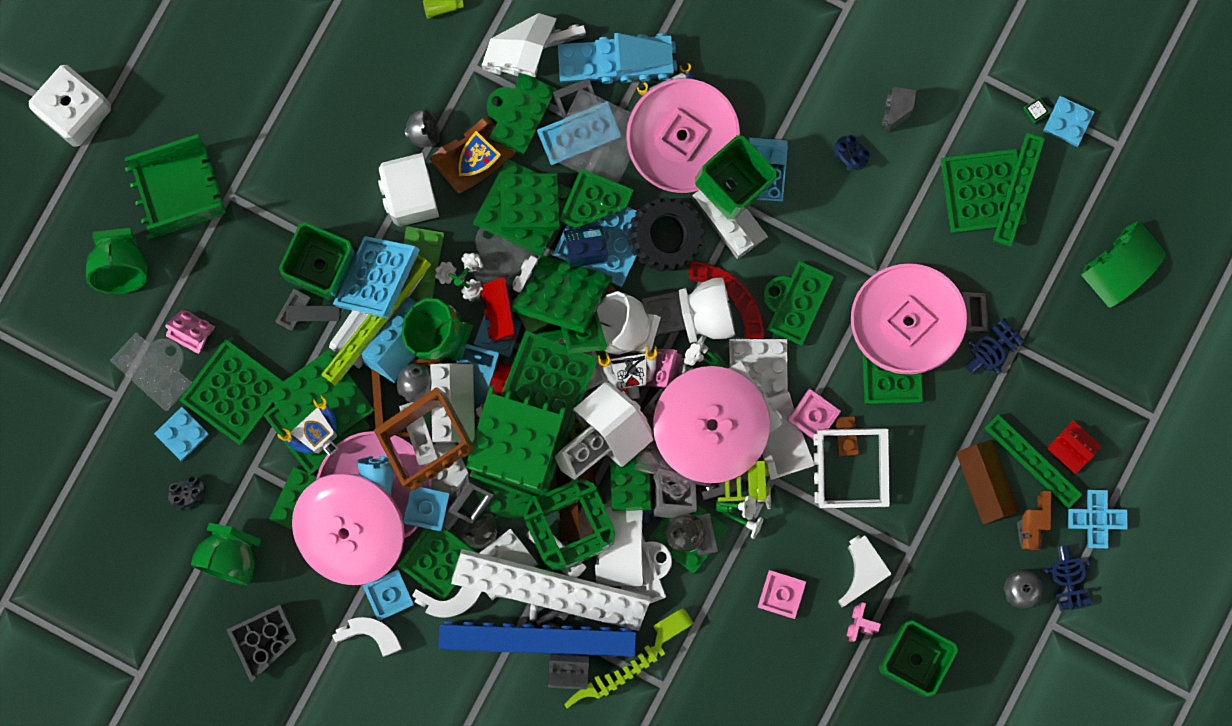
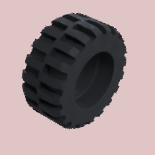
M663 197L650 201L635 212V217L630 221L632 226L628 228V234L631 235V239L628 240L629 245L633 246L634 250L632 252L634 256L637 255L639 257L638 261L642 264H647V267L650 269L672 271L685 267V265L690 264L694 260L695 256H698L700 253L699 247L703 246L704 240L701 238L705 234L704 229H701L700 226L703 223L702 219H698L696 216L698 212L695 209H691L689 203L681 202V199ZM666 216L674 219L681 229V243L672 252L660 251L651 240V226L659 217Z

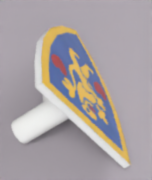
M477 131L469 138L461 152L459 176H471L481 173L501 156Z

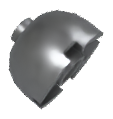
M429 109L413 113L406 124L405 135L417 147H431L439 143L438 125L434 127L432 120H435V117Z
M418 363L404 367L397 379L399 395L404 396L405 400L409 402H415L431 391V370L427 366Z
M1019 570L1012 573L1006 579L1004 585L1006 599L1012 606L1019 609L1035 606L1041 600L1043 594V584L1040 578L1028 570Z

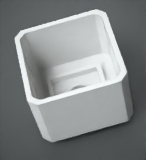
M60 65L29 100V108L37 117L73 147L80 146L111 111V104L104 95L68 65ZM65 96L71 98V102L67 106L61 104V100Z
M423 153L383 162L380 165L381 180H378L382 195L386 197L383 198L385 210L387 213H390L394 224L401 227L439 217Z
M604 382L573 409L584 430L592 426L604 437L611 449L607 455L620 467H623L654 440V433L647 422L648 419L640 411L641 407L635 400L632 401L624 391L621 392L610 382Z

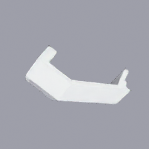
M538 13L491 38L482 63L483 70L498 75L505 72L515 76L522 73L536 77L542 50L551 31L555 30L554 25L557 18Z

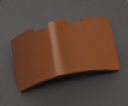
M490 117L482 118L476 125L464 133V139L459 142L456 139L440 147L429 158L457 193L466 191L480 183L504 165L506 159L509 160L516 154V152L489 140L496 126V123ZM477 131L501 156L481 173L471 176H459L461 152L469 138Z

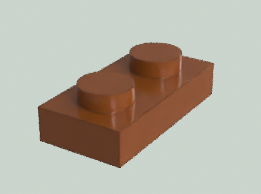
M855 416L836 418V429H856ZM837 435L839 457L859 455L857 435Z

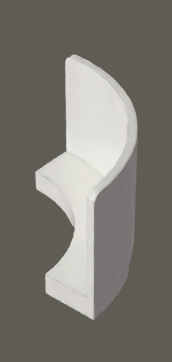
M788 391L769 397L772 401L769 404L773 410L777 409L782 416L780 419L782 425L769 433L765 449L762 453L765 465L769 467L771 480L815 465L802 431L787 421L794 411Z
M603 504L613 523L615 539L613 545L608 550L597 555V562L595 564L596 583L606 586H642L643 510L612 511V504Z

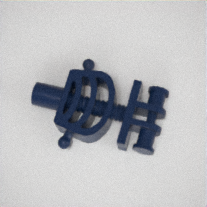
M1005 318L997 324L1001 326L1004 330L1003 332L996 325L991 329L999 337L998 340L988 336L981 337L977 343L973 339L968 340V344L974 346L970 352L975 357L966 366L971 374L974 375L983 366L988 371L995 369L997 374H1001L1002 370L998 366L1005 360V352L1001 346L1005 344L1014 352L1017 348L1011 340L1013 339L1018 344L1017 346H1020L1025 341L1018 334V330L1015 333L1011 329L1013 325H1009ZM1007 332L1011 334L1009 339L1005 336ZM983 341H987V342H990L992 345L989 346V345H987V344H985V343H982V342H983ZM997 350L1000 353V360L998 359V356L996 354Z
M1069 545L1057 547L1060 562L1052 563L1051 569L1045 568L1044 572L1046 574L1051 573L1052 581L1056 585L1067 586L1068 592L1056 594V598L1066 597L1067 601L1063 602L1058 601L1059 610L1062 611L1068 608L1073 610L1075 605H1077L1078 609L1085 605L1091 606L1089 596L1080 598L1079 595L1089 593V589L1075 590V584L1080 583L1086 577L1084 567L1090 566V561L1082 563L1081 558L1071 559ZM1078 566V570L1072 572V568ZM1057 570H1063L1064 574L1058 573ZM1081 572L1080 578L1074 581L1073 576ZM1057 577L1065 578L1066 583L1059 581ZM1075 595L1076 601L1072 602L1071 596Z

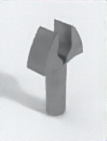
M553 609V611L537 619L536 623L541 627L556 617L562 618V621H564L569 613L557 612L558 610Z

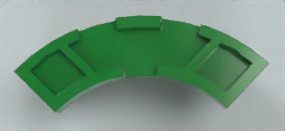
M1139 220L1124 228L1120 236L1113 243L1115 247L1109 253L1104 251L1096 259L1085 265L1081 274L1110 308L1137 290L1157 270L1166 257L1164 249Z

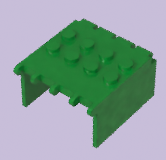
M198 134L125 157V161L129 165V167L125 168L126 173L133 171L136 182L131 183L130 187H138L142 198L135 202L136 206L144 205L147 217L141 219L142 224L148 222L150 224L146 226L147 230L151 233L146 235L147 240L218 218L226 213L222 198L214 199V197L221 195L217 181H209L215 175L211 162L203 164L204 161L209 160L206 146Z
M490 385L472 443L475 448L469 453L466 468L483 473L484 467L487 466V475L501 479L503 472H506V481L520 485L523 477L526 478L524 486L540 491L544 490L566 419L564 414L566 408L562 407L560 414L547 411L548 402L544 403L543 409L528 405L530 397L526 396L524 403L509 399L511 395L509 390H507L505 397L496 395V393H493L494 386Z

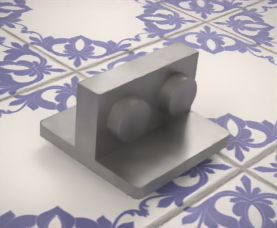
M551 654L548 687L586 690L588 685L589 656Z

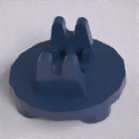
M850 134L848 137H840L835 143L836 152L834 156H839L848 165L846 168L848 171L853 168L861 169L866 166L871 154L869 150L858 142L854 135Z

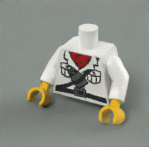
M646 346L645 354L610 359L608 353H606L607 358L605 360H601L598 355V361L608 381L615 387H619V390L627 389L628 397L631 400L639 399V387L646 386V383L652 380L655 373L657 347L655 346L654 352H649L648 346Z

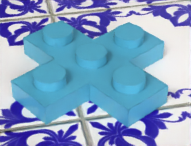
M1087 490V509H1068V529H1087L1088 548L1107 549L1108 529H1127V510L1108 509V490Z

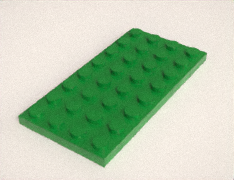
M525 331L501 396L505 397L507 390L511 391L509 399L524 403L525 397L528 396L530 397L528 405L543 409L544 403L548 402L547 411L560 414L562 407L566 408L564 413L566 419L545 488L540 491L524 486L526 478L523 477L520 485L506 481V472H503L501 479L487 475V466L484 467L483 473L472 470L470 476L527 498L538 497L547 493L558 465L555 456L566 444L576 418L573 409L582 402L598 358L586 353L568 354L565 345Z

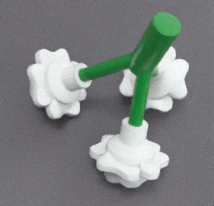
M464 254L461 260L464 262L465 270L459 276H456L454 273L456 268L453 267L451 262H441L440 266L435 269L437 272L435 278L439 279L441 284L445 282L450 284L451 280L455 279L454 284L456 286L464 285V288L461 290V293L464 294V299H469L473 302L475 299L480 298V290H483V287H481L482 283L471 279L470 282L464 281V277L468 272L481 271L483 264L478 254Z

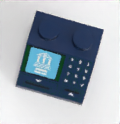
M601 225L563 231L570 268L608 262V249Z

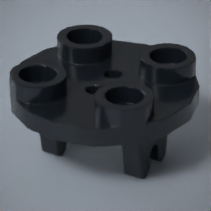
M195 475L178 483H173L169 487L168 500L175 508H181L184 511L187 507H191L197 502H204L202 498L205 494V485Z

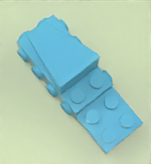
M614 33V39L601 37L599 40H595V42L558 44L560 83L580 82L589 78V81H598L603 84H610L614 81L628 83L632 82V80H640L642 82L650 81L651 79L668 80L673 77V71H677V62L672 57V53H676L675 41H671V36H667L665 33L656 34L655 37H648L645 34L634 37Z

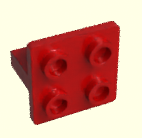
M1071 421L1047 449L1076 474L1095 456L1094 454L1100 449L1101 445L1075 421Z

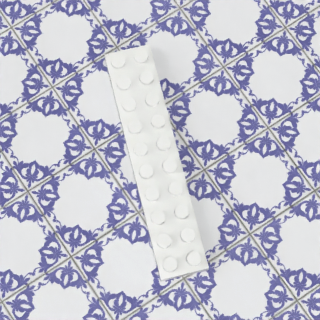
M464 549L461 550L451 584L625 628H632L637 631L641 627L650 603L649 596Z

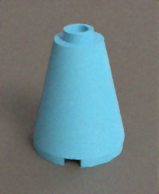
M383 455L373 459V456L359 459L357 467L360 476L378 484L391 497L395 471L388 457Z

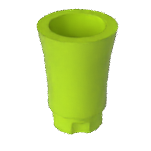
M423 0L427 19L464 7L463 0Z

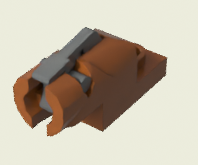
M1042 491L1038 495L1037 507H1040V510H1026L1022 520L1017 522L1020 547L1023 550H1040L1043 538L1041 531H1049L1051 529V491Z

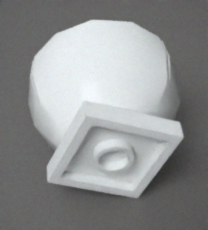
M713 278L705 281L691 294H687L686 288L679 290L682 315L690 343L697 342L698 334L711 339H727L736 336L723 278Z
M617 291L606 295L597 308L600 322L610 326L601 324L607 344L604 351L616 355L626 352L645 353L646 346H648V351L651 352L661 317L646 314L643 304L626 293Z

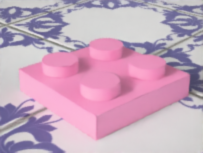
M808 389L787 421L813 439V435L817 434V429H829L841 411L814 391Z
M769 570L757 608L795 619L806 582Z

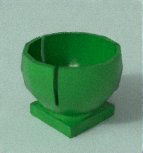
M123 228L93 232V240L96 247L89 253L85 272L87 283L93 289L95 288V290L107 294H124L136 291L146 283L148 267L145 256L139 251L132 229Z
M424 298L414 304V307L409 309L403 319L401 336L405 347L419 359L442 360L447 357L459 362L473 326L462 322L459 312L444 300Z
M209 523L207 530L212 532V535L198 545L193 554L191 566L217 578L241 585H249L255 568L251 548L252 546L259 547L261 539L230 526Z

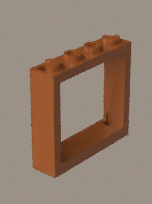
M414 359L411 364L418 363L430 367V364H445L441 360ZM371 369L375 426L377 428L384 423L381 374ZM428 430L430 437H432V430ZM408 432L395 434L402 439H410Z
M438 387L374 429L402 486L410 491L420 488L428 479L435 478L440 471L451 467L455 461L466 457L475 448L446 393ZM442 403L462 442L410 477L390 438Z

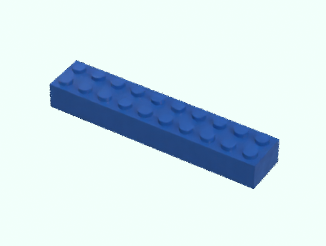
M444 621V625H439L438 649L635 657L636 632H632V628H620V632L612 631V628L601 627L600 631H593V627H581V630H573V626H561V629H554L553 625H542V629H536L534 625L522 624V628H515V624H503V627H496L495 623H483V626H476L477 623L464 622V626H457L456 622Z

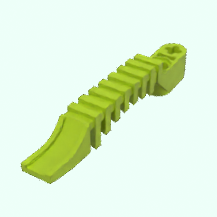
M685 607L653 626L657 632L655 646L650 648L647 645L644 647L649 656L645 658L640 653L638 657L642 662L641 664L637 665L635 660L631 661L633 669L630 671L627 665L624 666L623 670L626 674L623 676L616 670L614 674L618 680L613 682L609 673L606 674L605 678L609 683L608 687L604 686L599 676L595 677L594 679L602 691L597 693L592 683H589L586 690H579L564 704L568 709L585 697L599 699L604 695L605 697L608 696L609 691H615L618 689V685L621 684L622 686L626 683L625 680L634 678L633 675L635 673L639 674L642 672L641 669L644 667L645 669L648 668L651 662H657L658 653L661 657L665 655L661 648L662 643L694 624Z

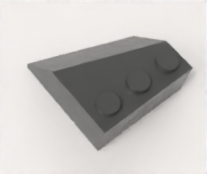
M282 603L226 629L251 682L297 640Z

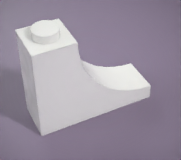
M858 535L849 541L851 545L848 549L854 562V577L847 593L838 600L841 607H844L891 575V572L866 536L861 538Z

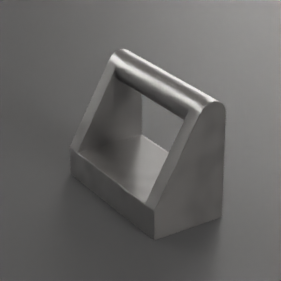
M589 78L553 92L563 119L598 105ZM586 91L589 92L593 104L565 114L561 101Z
M962 292L961 295L965 302L967 313L965 333L988 332L986 293ZM979 298L981 327H971L970 299Z
M467 473L447 502L448 512L474 524L495 493L480 480L471 477ZM473 489L485 494V496L473 513L469 514L461 506Z

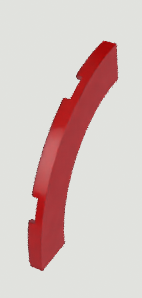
M692 261L689 264V281L703 283L713 278H723L728 298L735 305L741 316L745 339H764L761 314L754 298L746 287L727 271L711 264Z

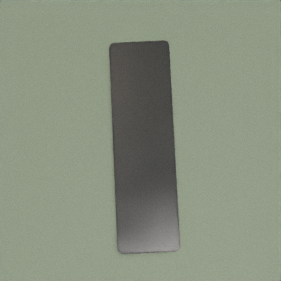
M286 306V321H339V307Z

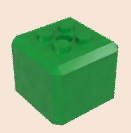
M736 135L701 167L695 177V185L727 219L734 220L768 190L776 179L777 171L744 136ZM733 180L736 183V187L729 188L726 181Z
M304 222L298 225L279 266V270L287 282L331 300L336 298L356 254L348 240ZM318 260L325 262V267L322 270L315 269V263Z
M913 620L901 624L879 665L880 673L923 697L936 694L958 649L956 644ZM913 654L920 655L921 663L919 665L911 663L910 659Z

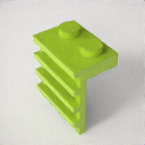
M756 461L747 470L748 496L754 497L756 500H766V496L770 495L769 484H766L765 476H769V467L765 465V461ZM741 476L736 477L737 497H730L728 480L725 481V497L718 498V502L745 500L747 496L741 497Z

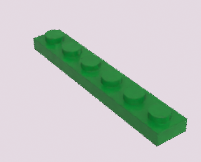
M1029 133L1025 134L993 242L1009 247L1012 246L1045 138Z
M997 414L984 428L1046 489L1051 491L1067 509L1082 496L1066 478L1000 415Z

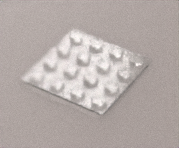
M579 88L547 158L578 173L580 169H584L619 184L630 161L626 132L631 113Z

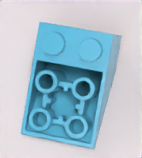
M749 138L752 146L777 171L774 182L757 200L783 201L788 150L787 140Z
M466 344L461 359L456 364H473L474 406L478 408L481 406L480 404L485 403L491 377L499 362L500 354Z

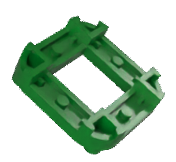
M571 479L570 483L538 497L533 496L529 499L524 509V519L543 562L552 570L569 568L608 550L614 543L615 531L613 523L608 516L595 485L587 480ZM580 501L594 534L559 549L544 516Z

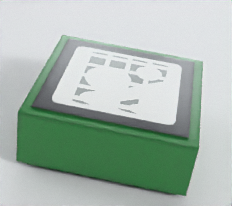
M1040 97L1023 108L1034 124L1050 113Z

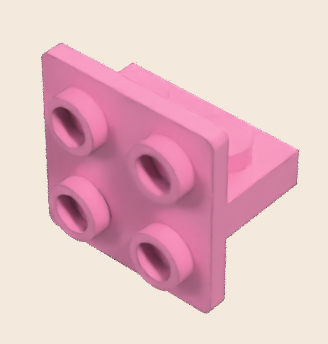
M184 309L179 311L165 326L168 328L167 337L198 354L203 350L208 335L215 328L208 321L202 320Z
M657 349L656 370L652 380L646 383V387H656L665 390L678 377L682 355L678 354L677 350Z
M862 602L859 606L854 607L852 618H855L854 624L849 625L847 632L850 642L856 641L859 628L861 633L868 635L873 634V632H879L881 624L862 618L866 603Z

